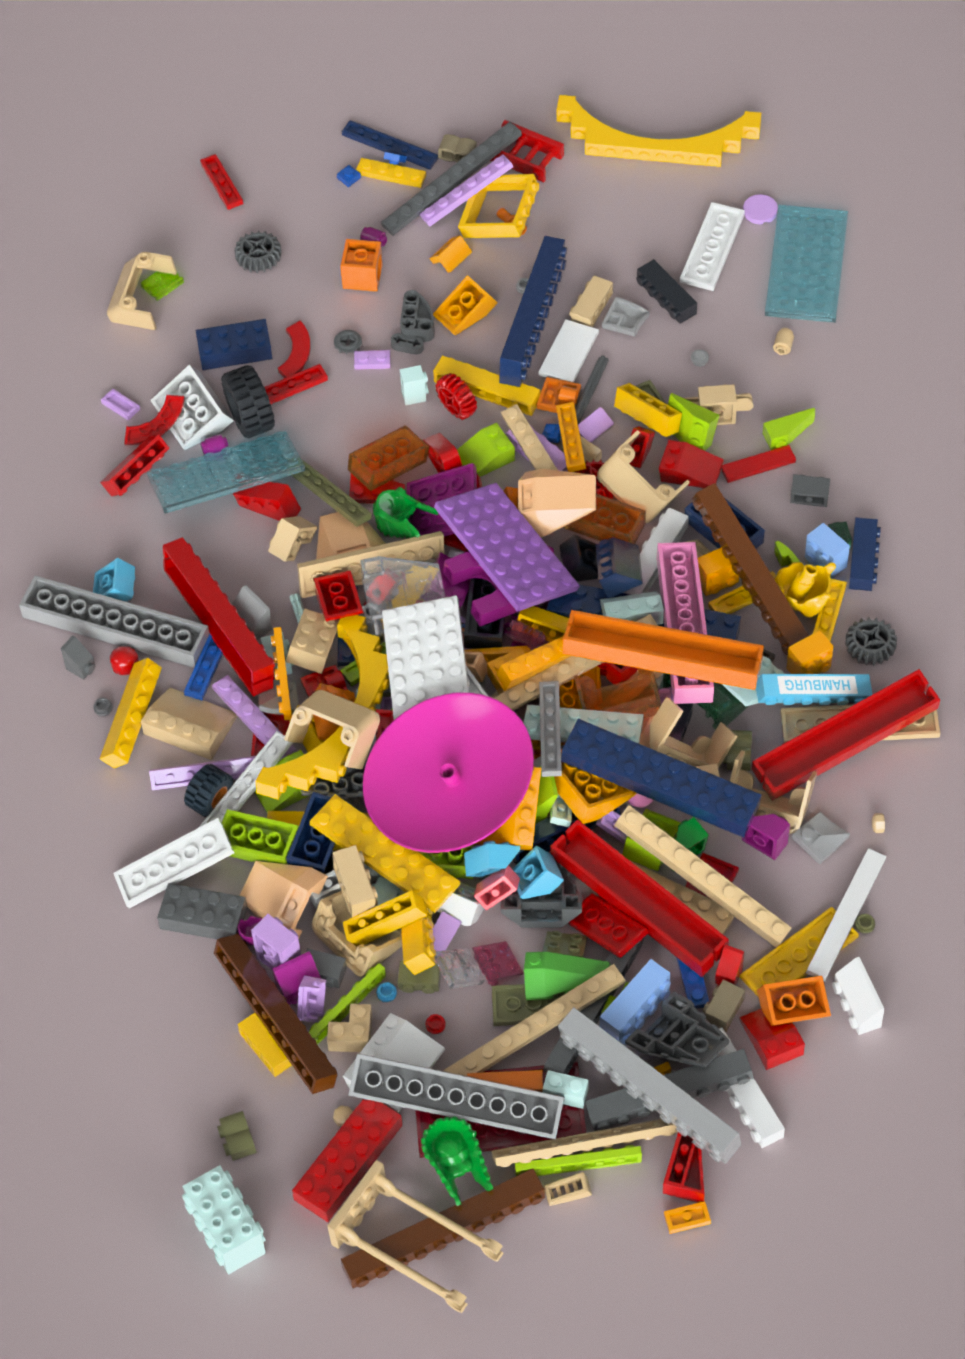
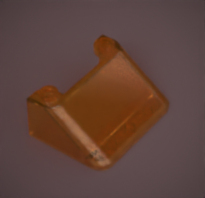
M638 668L639 678L598 689L591 677L574 676L582 709L644 714V718L655 716L662 705L655 671Z

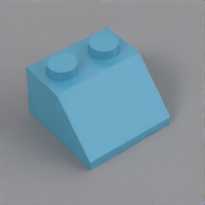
M116 558L95 573L93 592L125 602L131 600L134 595L135 566Z
M535 846L513 868V871L520 877L517 891L522 899L551 894L564 881L553 855L538 846Z

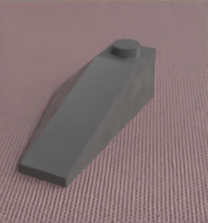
M367 760L363 770L347 767L344 777L341 776L338 783L317 777L315 784L311 785L309 791L301 790L302 796H311L312 792L325 796H334L336 794L337 796L364 797L363 776Z

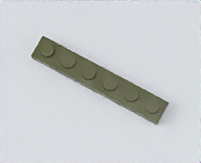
M300 460L288 467V473L355 526L358 527L372 519L371 512L304 460Z

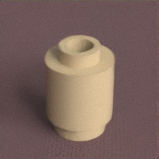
M782 328L777 332L773 349L779 355L790 353L794 340L792 330Z

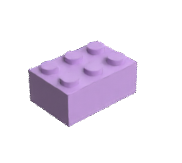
M267 914L251 930L257 959L272 971V968L301 955L298 934L293 929H287L283 926L279 918H273Z

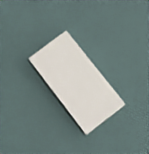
M565 320L539 370V375L574 383L599 334V329Z

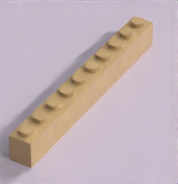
M628 805L616 821L615 827L775 948L791 930V927L630 805Z

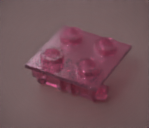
M512 620L510 623L512 629L505 633L513 641L526 644L528 648L533 650L549 643V641H546L547 636L544 635V632L533 627L529 630V625L525 626L524 623L518 620Z
M506 941L472 948L474 959L477 960L482 974L486 975L485 977L489 985L496 986L499 983V979L524 974Z

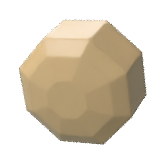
M874 813L872 817V828L875 833H883L885 831V819L882 813Z
M340 1106L335 1109L333 1119L338 1127H342L353 1113L349 1106Z

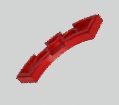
M301 320L286 328V333L292 341V351L288 359L278 367V372L284 378L301 372L307 360H309L311 351L310 337Z
M166 395L163 407L153 420L137 426H126L124 444L140 445L149 436L157 434L162 436L179 418L184 406L185 396Z

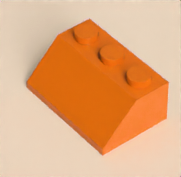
M822 976L764 984L757 989L761 1010L772 1026L831 1016Z

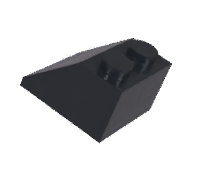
M574 534L559 545L563 566L576 581L599 579L596 543Z

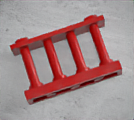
M504 120L501 124L502 127L510 121ZM514 124L521 130L522 136L515 140L517 143L509 153L501 151L490 161H494L496 158L504 155L512 163L513 167L511 169L522 174H534L536 180L545 182V167L553 157L560 160L564 157V144ZM523 145L532 148L524 159L515 156ZM538 151L547 154L539 165L530 162Z

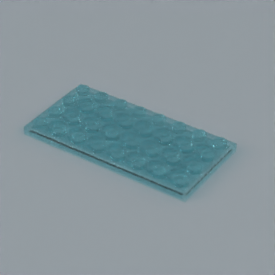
M779 205L765 316L836 323L848 211Z
M283 431L276 432L267 437H259L251 442H243L231 448H224L221 452L215 454L207 453L204 456L190 458L185 462L174 463L162 469H154L152 472H148L147 476L162 510L166 514L306 470L287 432Z

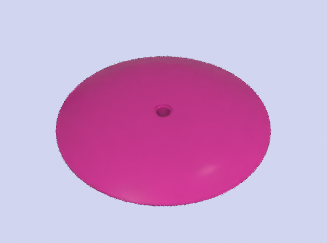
M450 693L416 704L398 716L384 730L369 754L363 776V796L369 816L376 827L388 839L414 851L426 853L449 852L481 841L500 828L512 816L528 790L534 763L533 746L529 733L522 720L513 710L502 702L485 695Z

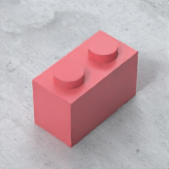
M508 865L507 868L495 872L476 885L474 897L488 910L518 889L520 877Z

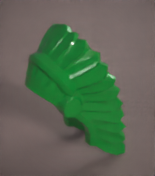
M398 487L396 490L383 491L379 494L373 506V515L375 516L377 529L380 530V533H383L384 536L389 535L390 537L395 536L397 538L405 536L407 539L420 536L418 530L408 521V518L415 512V509H420L434 515H438V512L435 508L409 496L401 487Z
M454 1116L451 1118L445 1117L444 1119L439 1118L433 1124H430L428 1129L423 1132L421 1147L425 1158L435 1168L442 1183L445 1184L449 1195L454 1198L458 1206L462 1203L454 1180L455 1178L471 1171L475 1181L487 1192L494 1188L490 1182L491 1177L487 1171L488 1168L484 1165L485 1159L482 1156V1151L478 1146L479 1140L475 1138L476 1131L472 1130L471 1124L467 1123L464 1118L458 1119V1117Z

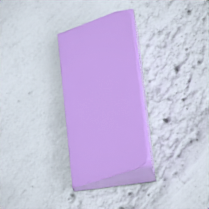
M599 407L578 424L580 436L589 442H593L614 425V422L604 409Z

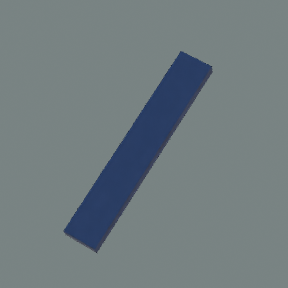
M351 120L342 130V136L383 152L407 156L406 161L429 170L439 159L438 154Z

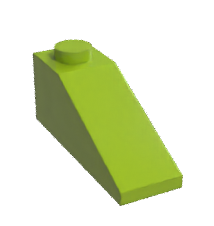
M815 408L763 423L762 434L770 450L787 446L815 420Z

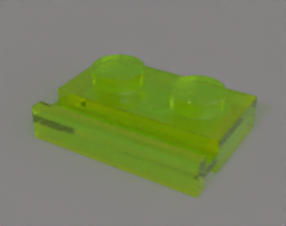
M157 271L140 283L141 287L158 301L182 285L184 278L180 277L178 273L174 275Z

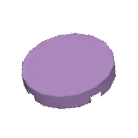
M753 195L743 205L745 218L754 224L772 222L778 213L777 203L767 195Z

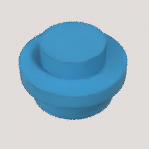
M384 982L377 988V997L382 1002H391L396 998L397 989L393 984Z

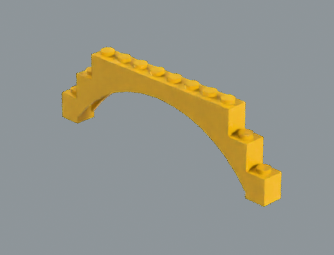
M559 95L556 110L557 122L571 123V138L586 139L585 155L721 167L723 152L740 153L742 138L759 139L762 116L761 112L745 111L744 115L736 121L707 134L682 139H651L627 134L603 124L580 106L576 101V96Z
M353 615L340 618L337 624L338 637L343 638L356 660L360 676L358 693L354 703L375 711L377 704L379 705L382 701L384 690L388 689L390 683L387 655L381 653L380 637L367 633L366 617ZM340 726L327 740L312 751L284 764L269 768L263 767L255 781L256 793L279 800L281 794L286 792L287 786L309 791L311 785L315 784L317 777L338 783L340 777H344L347 767L344 765L351 748L341 740L343 727Z

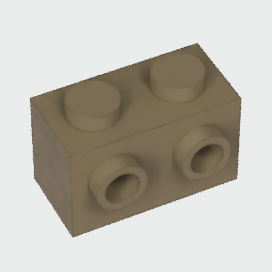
M723 980L720 986L716 985L712 993L713 999L705 1004L703 1013H705L706 1019L712 1025L714 1024L719 1029L723 1028L727 1032L745 999V989Z

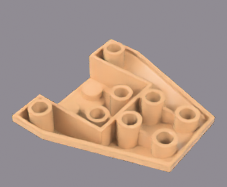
M550 469L525 472L518 480V510L540 537H545L596 510V476Z
M339 512L320 516L316 559L386 544L368 522L357 527Z
M255 861L239 896L246 897L247 907L256 917L263 919L267 914L273 918L277 917L282 921L283 926L287 929H293L300 937L302 930L296 928V925L311 893L320 894L328 876L312 867Z

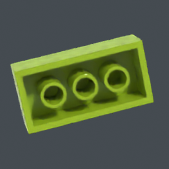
M226 810L222 825L234 850V854L229 857L251 862L261 861L288 865L286 858L299 828L298 825Z

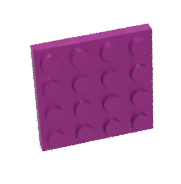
M471 463L407 482V494L434 508L435 503L477 489V471L475 464ZM415 509V512L408 518V521L418 530L420 536L439 531L443 533L444 537L455 534L439 513L434 515L420 509Z

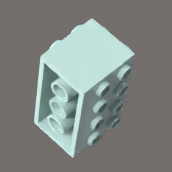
M219 1165L183 1185L184 1194L182 1198L188 1213L193 1215L198 1230L203 1232L208 1247L210 1249L213 1248L218 1264L220 1266L223 1265L226 1272L230 1274L264 1255L266 1252L263 1242L266 1240L262 1234L264 1231L258 1221L255 1222L252 1217L253 1212L248 1204H244L238 1187L234 1188L231 1175L227 1170L223 1171Z

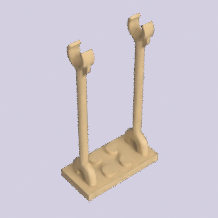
M376 1160L328 1224L331 1245L337 1249L343 1243L361 1248L445 1298L446 1303L451 1308L462 1313L468 1305L464 1302L467 1298L464 1294L454 1289L450 1291L359 1238L353 1230L354 1227H358L361 1224L363 1215L367 1210L372 1209L375 1199L381 1193L387 1197L394 1196L481 1247L483 1253L494 1261L498 1262L504 1254L500 1251L503 1246L493 1239L489 1238L486 1240L397 1189L386 1178L384 1164Z

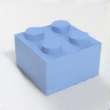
M822 523L807 535L805 557L809 563L815 566H825L830 562L835 563L836 568L830 575L832 579L847 568L850 545L827 525Z

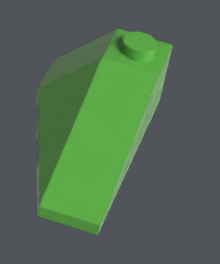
M526 952L524 964L526 1000H546L553 998L554 994L561 992L566 994L571 989L576 988L608 968L610 962L551 952Z

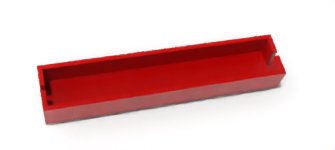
M183 537L164 544V571L199 621L208 626L209 634L212 636L213 641L220 648L252 696L254 697L273 689V680L275 679L273 668L275 667L272 657H268L264 646L258 643L254 632L248 629L244 618H240L236 607L230 604L227 594L223 593L218 582L212 579L209 569L202 565L200 557L195 555L191 544L187 543Z
M918 669L752 761L751 770L760 784L763 783L764 790L771 801L806 783L813 771L817 772L816 776L937 710L941 700L931 686L928 687L929 682L921 670Z
M578 819L565 831L566 837L562 834L550 846L551 855L559 864L609 904L646 927L649 936L699 976L703 977L714 966V960L717 962L721 958L725 944L729 945V939Z

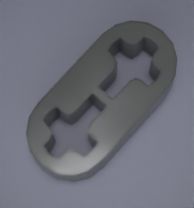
M396 333L391 337V347L396 351L417 355L424 350V342L420 337L404 335L403 333Z

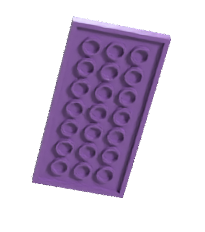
M497 483L435 503L434 508L517 612L578 591L580 585Z

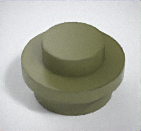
M861 914L855 920V927L861 933H870L875 928V920L869 914Z

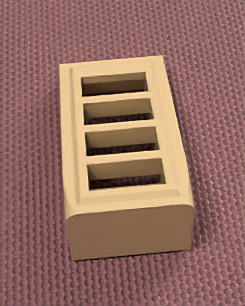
M584 1172L543 1185L549 1206L592 1195L588 1178ZM581 1182L583 1189L579 1190L578 1183ZM573 1184L574 1192H571L569 1185ZM563 1186L566 1192L565 1195H563L561 1191V1187ZM556 1188L557 1198H554L552 1189Z

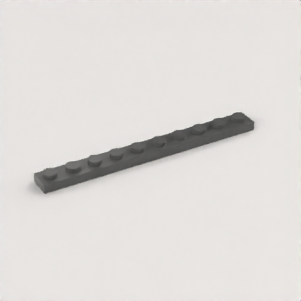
M508 122L381 221L382 227L394 236L417 218L426 208L436 203L522 136L521 130L511 122Z

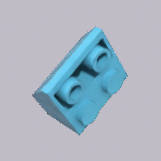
M487 841L482 846L472 847V850L464 853L466 876L485 877L507 868L520 851V846L508 844V842L496 844L495 841Z

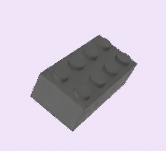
M168 883L157 919L162 930L219 939L239 934L237 927L239 921L245 919L248 907L246 897Z

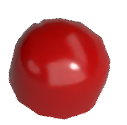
M120 646L114 649L110 655L112 669L119 675H129L134 663L139 661L137 652L130 646Z

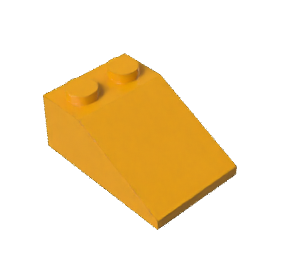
M467 275L437 308L433 316L456 336L487 316L498 302Z

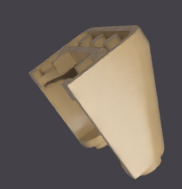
M339 891L320 900L312 920V929L337 956L346 958L347 966L357 976L362 977L366 975L371 967H375L378 963L381 964L402 947V932L400 929H397L365 945L355 946L346 940L343 922L350 919L351 916L342 891Z

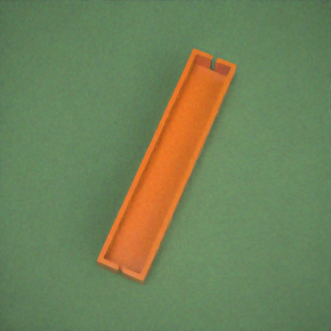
M571 610L568 626L563 637L562 654L755 690L762 664L764 645Z

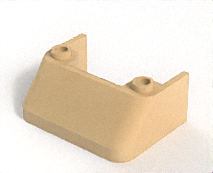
M141 252L125 263L107 309V315L109 320L114 323L156 330L157 327L151 312L136 310L137 301L133 294L143 269L176 275L177 270L172 256Z
M637 430L600 467L597 472V478L640 522L646 524L655 519L674 501L690 482L687 480L676 491L667 484H662L654 489L629 464L635 457L634 449L630 445L640 434Z
M315 691L295 709L284 740L303 744L314 714L343 727L341 740L345 745L351 747L344 766L363 770L380 723L379 714L374 710L328 691Z
M666 697L650 723V748L694 767L717 763L719 768L738 736L724 723L720 722L711 738L700 736L693 742L692 746L670 737L669 734L682 715L683 710L670 698Z
M741 750L735 759L730 782L761 794L760 805L755 816L775 814L778 817H783L790 823L789 833H795L802 825L811 799L817 772L813 771L807 781L806 788H795L791 793L790 799L780 796L771 801L766 792L753 788V775L741 769L745 751Z

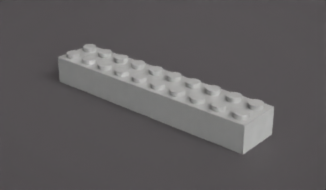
M34 576L19 604L23 618L118 646H130L135 651L193 668L209 636L207 625L39 576Z
M573 1007L558 1025L561 1033L560 1037L563 1039L564 1045L569 1049L574 1047L579 1051L578 1055L587 1062L589 1060L595 1064L594 1067L599 1072L609 1074L611 1076L610 1079L619 1087L621 1085L626 1087L627 1093L635 1099L639 1097L643 1100V1105L652 1112L656 1110L664 1122L674 1124L677 1127L676 1130L682 1136L686 1137L688 1135L693 1139L692 1142L699 1149L705 1148L710 1152L709 1156L719 1163L721 1160L726 1164L742 1145L739 1133L576 1008Z
M360 1053L356 1057L349 1096L448 1117L456 1116L458 1119L464 1118L466 1121L556 1139L564 1102V1096Z

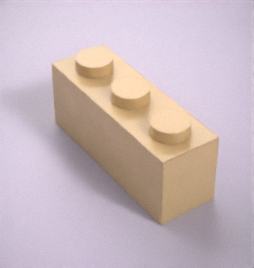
M593 276L591 281L586 283L583 294L578 296L577 304L572 306L570 310L571 321L593 327L613 294V282Z

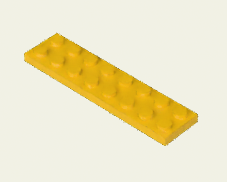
M336 794L310 820L311 826L343 849L356 845L358 852L362 851L364 864L407 893L413 890L423 897L425 907L434 913L460 886L459 880L419 852L404 848L388 839L376 827L372 819Z

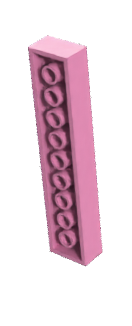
M658 543L656 559L661 600L664 609V627L707 635L696 543ZM670 674L673 702L675 704L713 702L714 682Z

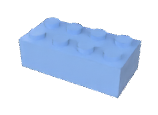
M650 959L600 1016V1028L621 1044H625V1040L637 1028H642L647 1016L655 1013L661 1000L665 1001L668 998L671 984L670 972Z

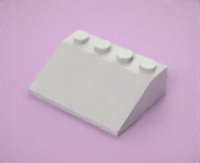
M188 365L151 399V402L159 412L164 405L166 395L185 396L182 412L175 424L170 428L184 450L199 444L206 438L221 433L234 421L202 373L191 365Z
M390 1013L360 1054L432 1068L445 1051V1048L407 1020ZM356 1059L343 1075L349 1089ZM383 1103L397 1113L402 1109L400 1106Z

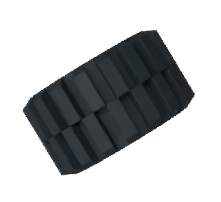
M211 763L206 764L190 780L185 792V805L203 817H207L232 787V776Z

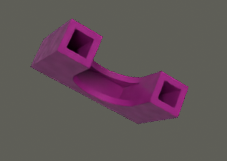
M469 551L444 561L443 573L451 585L472 578H481L489 581L496 590L493 593L472 601L471 614L479 626L517 612Z

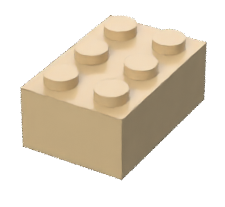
M304 608L290 645L286 662L322 674L337 634L339 620L326 621L323 614Z
M356 845L333 852V869L351 918L378 906L376 889L374 886L371 887V876L368 868L365 869L363 853L362 851L358 852Z

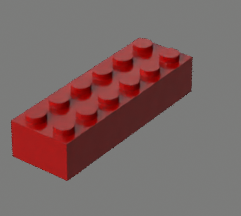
M363 1099L292 1189L294 1201L326 1222H329L403 1126L401 1115L382 1102Z

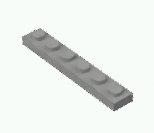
M559 681L539 682L542 777L562 776Z

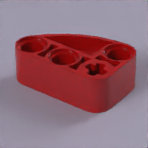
M440 432L422 440L425 451L438 473L462 466L457 449Z

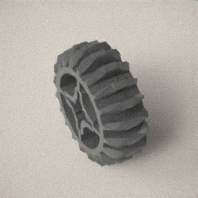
M259 230L257 233L251 231L250 235L245 233V236L240 237V240L236 242L234 250L235 259L239 266H243L244 270L249 269L250 273L255 270L257 274L260 270L264 273L266 269L271 270L272 266H276L277 262L280 261L282 254L281 244L277 237H273L272 233L267 234L266 231L260 233Z
M868 617L866 621L862 618L859 622L855 621L846 633L845 645L847 651L851 653L852 659L857 658L858 663L864 661L865 665H867L868 662H872L873 666L876 662L882 664L883 660L888 661L890 656H893L897 648L895 630L891 629L890 624L885 625L884 620L879 622L877 617L874 620Z

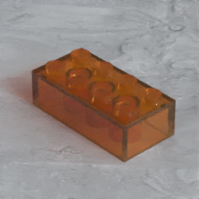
M405 425L350 453L347 470L372 491L426 463L429 446Z
M596 494V510L563 528L599 541L616 538L635 544L646 524V511Z

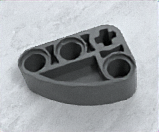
M415 290L406 291L403 297L400 320L401 333L417 336L423 339V342H429L434 338L435 334L432 309L420 293Z

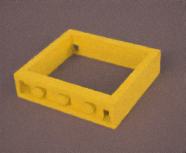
M501 175L469 198L458 224L463 238L520 237L525 229V223L530 215L532 204L535 202L536 193L539 191V183L535 175ZM525 190L513 223H476L487 191Z

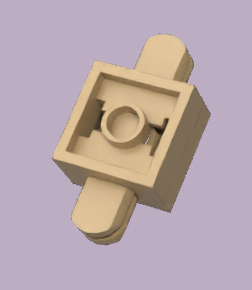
M735 384L698 387V397L684 398L719 414L717 425L735 424L736 411H749L753 408L752 395L750 393L736 394Z

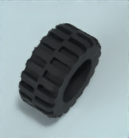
M245 365L224 373L221 378L223 392L229 410L241 434L246 438H251L272 430L275 426L274 414L266 390L255 369L252 366Z

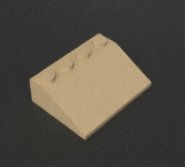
M169 688L149 707L141 720L143 734L212 760L235 722L237 715L231 710L204 700L185 696L183 692Z

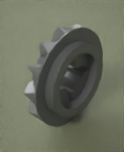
M353 330L341 331L334 338L335 349H338L340 353L345 352L346 355L348 352L354 353V351L360 350L362 345V337ZM350 339L351 343L347 346L346 343Z

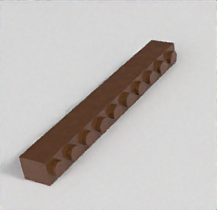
M714 483L694 495L692 498L693 505L703 516L704 524L711 529L714 540L717 543L719 542L723 555L730 560L734 573L741 578L742 586L746 591H749L753 604L760 609L763 620L771 627L772 635L775 639L779 640L783 653L788 655V647L809 635L719 488Z
M239 934L217 939L214 955L310 1092L315 1094L334 1088L338 1076L336 1068L331 1065L326 1054L321 1051L316 1040L309 1034L306 1026L299 1020L296 1012L289 1006L286 998L279 992L276 984L272 982L266 970L262 968L256 956L247 947L246 942L242 940Z
M531 1169L494 1186V1189L488 1192L484 1191L461 1202V1205H454L439 1213L467 1230L477 1233L491 1223L501 1222L510 1214L520 1213L529 1205L539 1204L545 1198V1189L534 1169ZM429 1217L371 1245L407 1266L409 1262L415 1259H423L428 1253L434 1250H442L447 1244L453 1241H461L464 1237ZM362 1249L341 1258L342 1268L353 1289L364 1287L369 1281L375 1278H383L390 1271L394 1270L393 1267Z

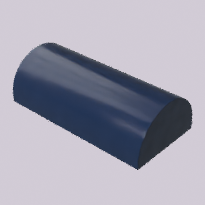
M312 792L286 858L288 865L312 867L324 874L336 843L311 826L310 820L332 797Z

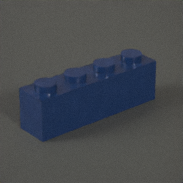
M855 517L849 589L872 591V585L877 583V573H874V568H878L879 558L875 557V553H879L880 542H876V538H880L881 527H877L878 519Z

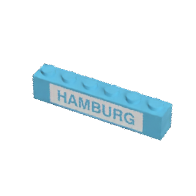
M761 674L756 685L758 703H765L766 705H774L776 703H784V705H792L794 703H801L802 705H810L812 703H819L820 705H828L830 703H837L838 705L856 704L873 695L869 674Z

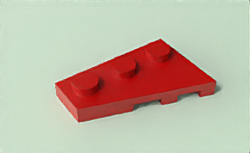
M351 468L349 496L358 503L374 504L379 494L383 491L396 490L398 487L405 490V484Z

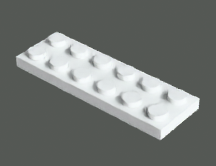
M714 202L711 203L680 276V283L714 291L744 218L745 210Z
M217 818L113 874L126 906L131 908L165 890L168 883L177 884L234 854V850L221 820Z

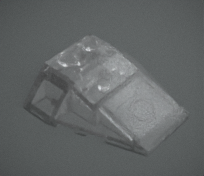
M382 556L360 560L362 583L375 635L384 633L382 610L446 598L438 563Z

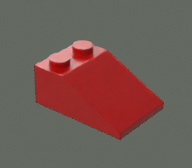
M668 440L659 465L661 482L679 485L688 480L690 482L688 486L706 488L714 483L716 484L724 460L687 442Z
M351 570L314 578L317 600L326 621L363 613Z
M761 1009L739 1017L766 1070L804 1055L805 1043L793 1023L772 1026Z

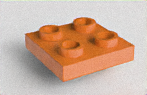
M546 377L537 402V409L557 413L556 405L574 402V405H576L581 391V384Z

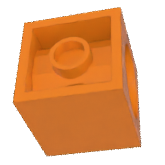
M346 239L340 265L343 289L378 292L383 266L381 242Z

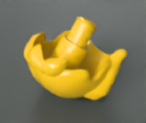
M793 562L788 567L781 568L774 580L793 610L799 611L805 617H813L823 609L827 600L831 597L830 575L835 570L836 564L830 562L825 566H814L811 564L804 566L802 562Z

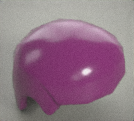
M250 916L247 920L241 919L239 921L238 932L246 944L254 946L251 930L262 918Z

